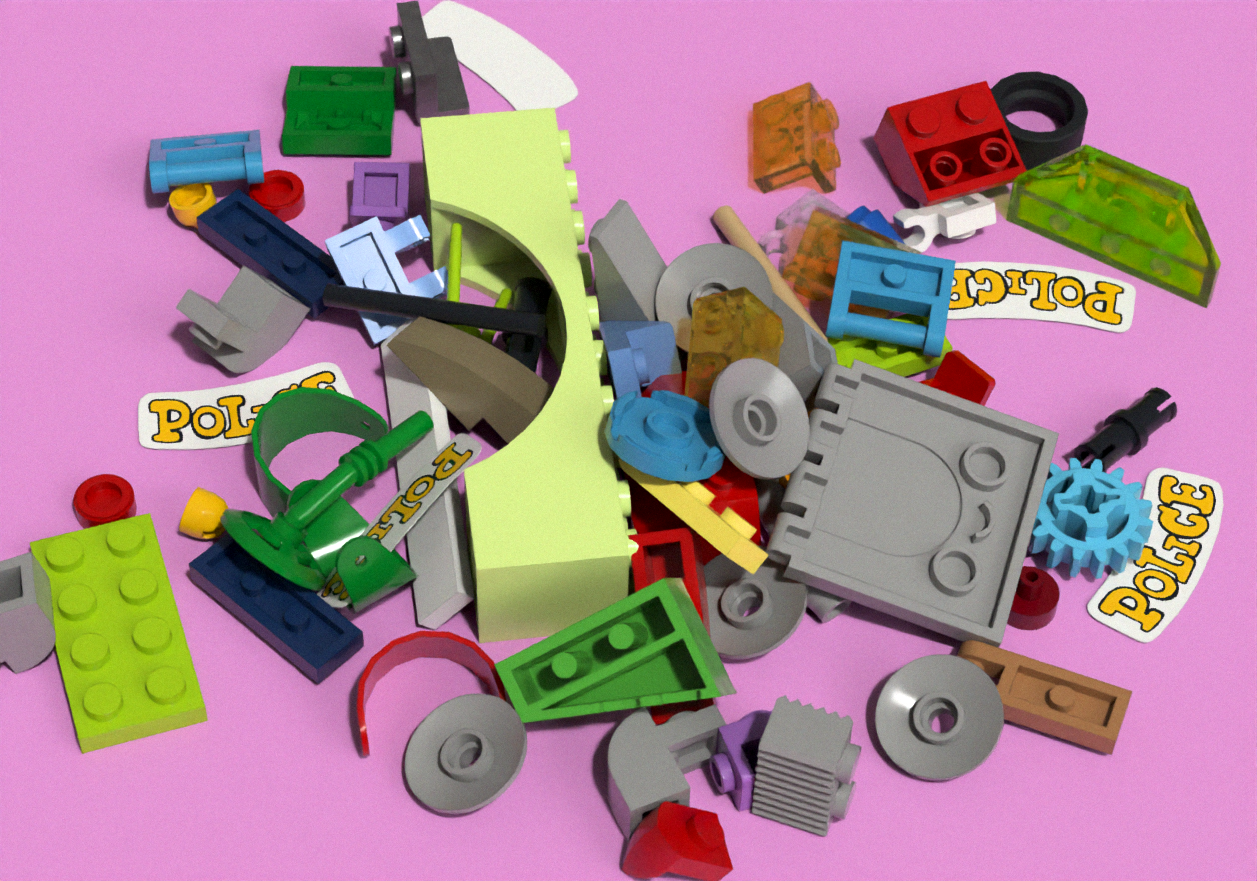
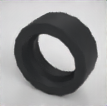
M1034 71L1018 72L1002 78L990 89L1026 170H1053L1068 164L1079 153L1087 121L1088 108L1084 96L1073 84L1057 75ZM1033 110L1054 117L1064 127L1049 132H1034L1016 126L1005 116L1016 111Z

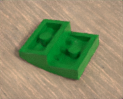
M290 66L286 87L287 112L282 133L283 154L392 155L397 67Z

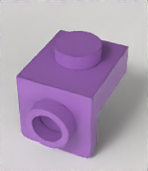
M354 162L352 205L349 206V219L352 227L377 216L385 232L409 220L410 163Z
M753 711L737 722L718 727L716 755L710 756V769L720 793L729 792L739 812L752 808L758 747L772 711Z

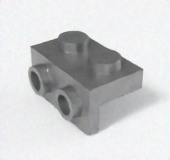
M418 0L397 3L398 25L389 26L391 50L394 58L402 59V62L398 63L400 86L403 95L411 94L417 122L421 123L420 118L468 115L470 113L469 101L451 37L443 36L428 39Z

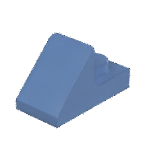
M619 320L599 322L600 340L604 341L606 349L608 378L616 400L624 394L638 391L636 398L642 397L640 387L650 385L661 375L682 373L673 327L669 322Z

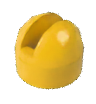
M209 183L179 185L169 197V203L175 217L186 227L194 226L198 228L196 217L217 203Z
M197 487L185 507L179 531L204 540L219 537L225 531L220 521V516L226 509H229L226 501L216 493Z

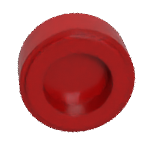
M285 170L264 172L265 183L250 184V198L283 222L296 218L305 207L304 184L292 172Z
M113 474L96 475L85 480L77 488L73 498L77 520L84 529L135 517L137 511L134 490L131 484L124 478Z

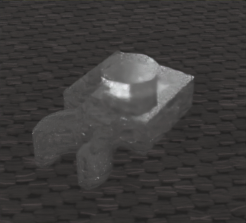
M811 189L776 217L775 230L763 234L758 244L767 257L772 253L782 254L779 258L778 272L782 276L788 275L798 267L799 256L804 252L813 259L818 260L839 243L836 240V234L850 213L814 189Z

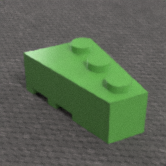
M663 578L494 664L511 702L523 723L722 697L737 693L681 578Z

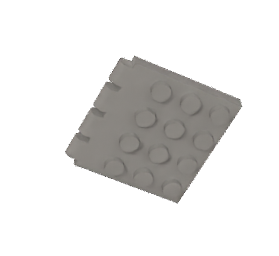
M854 359L850 368L832 363L826 365L814 401L815 406L819 409H813L809 416L810 438L808 449L801 464L790 474L781 502V508L786 512L779 513L776 517L765 551L769 554L768 558L786 565L784 577L803 584L805 583L814 588L963 642L975 640L999 647L1002 643L1059 433Z

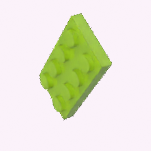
M147 513L29 542L33 555L50 579L56 635L55 647L82 754L208 721L205 703L151 514Z

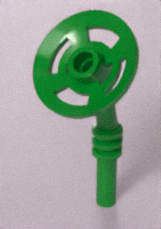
M420 410L375 441L370 439L364 440L359 446L340 456L338 460L339 466L289 507L285 513L277 512L272 520L244 510L226 509L220 516V521L225 530L239 545L268 568L299 586L315 591L321 590L326 583V578L314 556L302 543L308 535L305 527L352 486L361 487L367 481L375 478L377 474L385 471L390 459L433 430V421L426 412ZM252 529L257 530L261 535L259 536Z

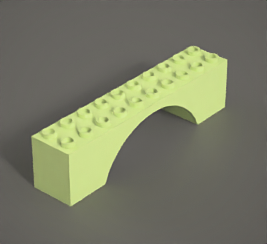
M555 108L420 118L424 196L433 270L435 271L444 266L448 270L451 225L457 222L462 225L460 284L480 291L495 300H498L504 288H509L512 291V297L507 308L511 310L515 298V284L521 278L536 277L542 279L550 285L549 289H552L546 313V327L549 333L546 348L553 357L560 373L554 391L537 417L513 441L489 458L464 469L467 548L475 597L474 605L479 643L547 637L635 593L631 555L639 548L638 544L630 540L628 536L637 534L636 529H628L626 517L631 516L628 480H620L617 469L621 468L619 456L609 447L604 433L614 397L612 386L604 385L603 378L599 377L607 375L606 349L604 341L597 340L596 335L592 334V331H599V310L596 295L589 296V292L585 291L586 287H592L589 252L582 253L581 249L578 250V245L585 244L583 214L581 210L575 211V209H571V204L578 203V190L575 170H568L564 167V164L571 163L568 130H558Z

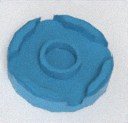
M653 390L650 398H636L638 391L624 394L613 402L604 433L609 447L624 462L643 473L665 480L693 482L710 478L722 468L726 455L715 437L709 408L690 397L665 390Z

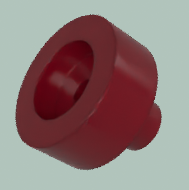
M1022 566L1007 621L1008 625L1020 630H1037L1045 627L1053 620L1057 610L1060 591L1058 584L1050 574L1036 567Z

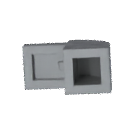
M244 265L218 303L188 289L176 306V309L194 322L189 329L195 335L192 342L234 373H245L255 370L279 352L292 337L310 308L272 280Z
M32 552L0 561V663L6 661L14 673L18 674L34 667L45 659L53 649L56 639L50 579Z
M715 704L696 712H680L659 726L655 725L647 708L643 707L624 719L615 730L608 748L607 798L611 812L628 844L641 821L664 801L689 806L690 786L684 774L710 765V756L716 755L718 727L727 725Z

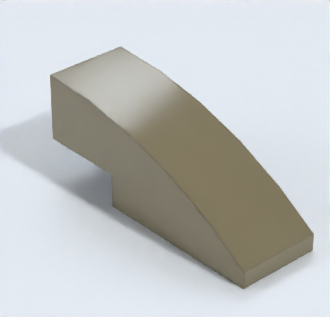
M421 316L387 344L392 352L468 430H471L484 418L508 444L521 434L537 417L554 391V388L521 362L488 342L450 325Z

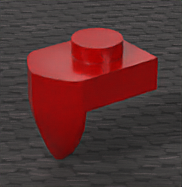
M664 801L637 826L629 841L622 867L624 873L640 879L657 878L670 872L706 881H720L733 870L725 842L724 830L719 822L717 813L669 801Z

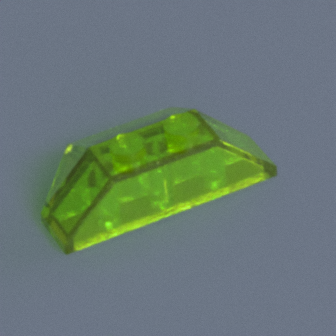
M1087 144L1018 175L1013 181L1007 221L1204 308H1207L1210 304L1220 271L1221 261L1188 187Z

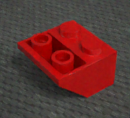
M987 81L887 107L873 138L892 183L925 207L1024 180L1028 175Z

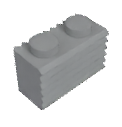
M786 695L777 698L758 747L757 772L754 784L755 793L751 813L825 837L828 834L834 816L845 819L856 787V782L852 780L862 749L861 746L850 743L853 728L851 717L848 715L840 718L837 711L827 714L824 707L815 710L811 703L802 706L799 699L789 702Z

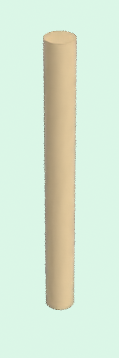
M730 206L718 208L713 215V220L730 244L745 250L755 257L765 269L772 286V291L828 342L827 337Z

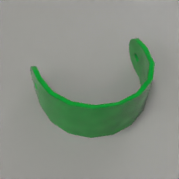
M300 387L279 393L261 407L256 416L251 434L260 499L270 515L274 517L277 512L285 513L287 511V501L291 490L272 475L269 467L273 458L288 444L309 434L330 431L375 441L389 431V427L383 417L359 400L331 389Z
M310 479L295 486L289 494L287 509L321 480ZM340 496L305 527L308 535L303 542L320 565L326 579L336 567V571L351 600V603L346 607L354 614L419 575L395 549L390 552L374 538L362 536L361 534L369 526V523ZM365 556L361 564H355L357 557Z

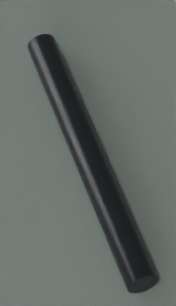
M328 283L323 292L324 305L329 307L417 319L421 316L445 324L539 338L543 336L546 327L545 315L539 313Z

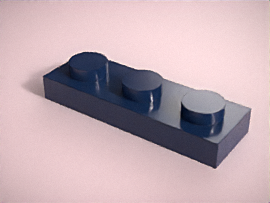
M239 189L196 217L199 234L242 266L244 265L272 280L310 308L307 314L313 319L329 308L323 302V292L328 283L344 285L330 255Z
M229 533L189 563L190 575L193 581L318 684L364 646L363 631L312 590L289 581L261 563L239 545Z

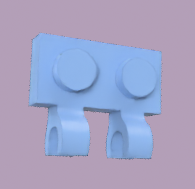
M421 215L413 217L385 232L376 216L325 240V246L346 286L435 299L447 295L448 270L446 266L409 283L396 257L398 253L408 251L429 241L430 233ZM357 311L374 346L385 341L409 319Z

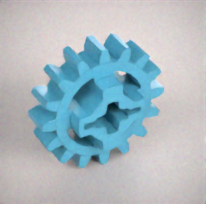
M1070 458L1068 470L1065 471L1051 463L1028 548L1032 554L1046 550L1049 553L1046 566L1051 569L1061 561L1069 564V576L1075 578L1079 574L1081 567L1090 568L1095 579L1102 578L1105 565H1109L1119 574L1124 572L1128 558L1136 561L1141 558L1144 544L1148 543L1153 526V521L1149 519L1153 506L1152 502L1139 499L1143 487L1142 484L1134 482L1125 485L1122 482L1125 470L1120 467L1113 470L1110 474L1102 472L1103 465L1099 459L1093 461L1090 469L1082 468L1077 458Z

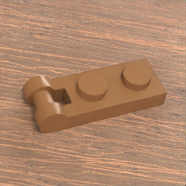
M969 640L961 644L957 657L969 660L979 666L988 676L1000 679L998 685L995 686L1003 703L1005 720L1112 755L1132 691L980 641Z

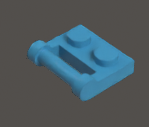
M260 129L151 139L149 171L152 193L170 192V186L247 179L248 184L265 183Z
M842 240L825 336L842 340L844 334L923 349L922 355L940 358L946 331L956 261ZM849 303L924 316L928 317L927 326L850 313L848 312Z

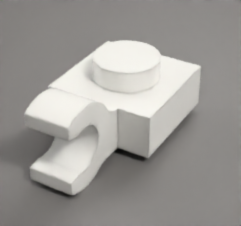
M979 193L928 207L919 202V209H902L893 215V221L904 229L914 226L913 233L908 238L902 240L916 254L924 252L930 246L933 238L939 233L950 239H963L974 235L976 229L996 223L995 203Z

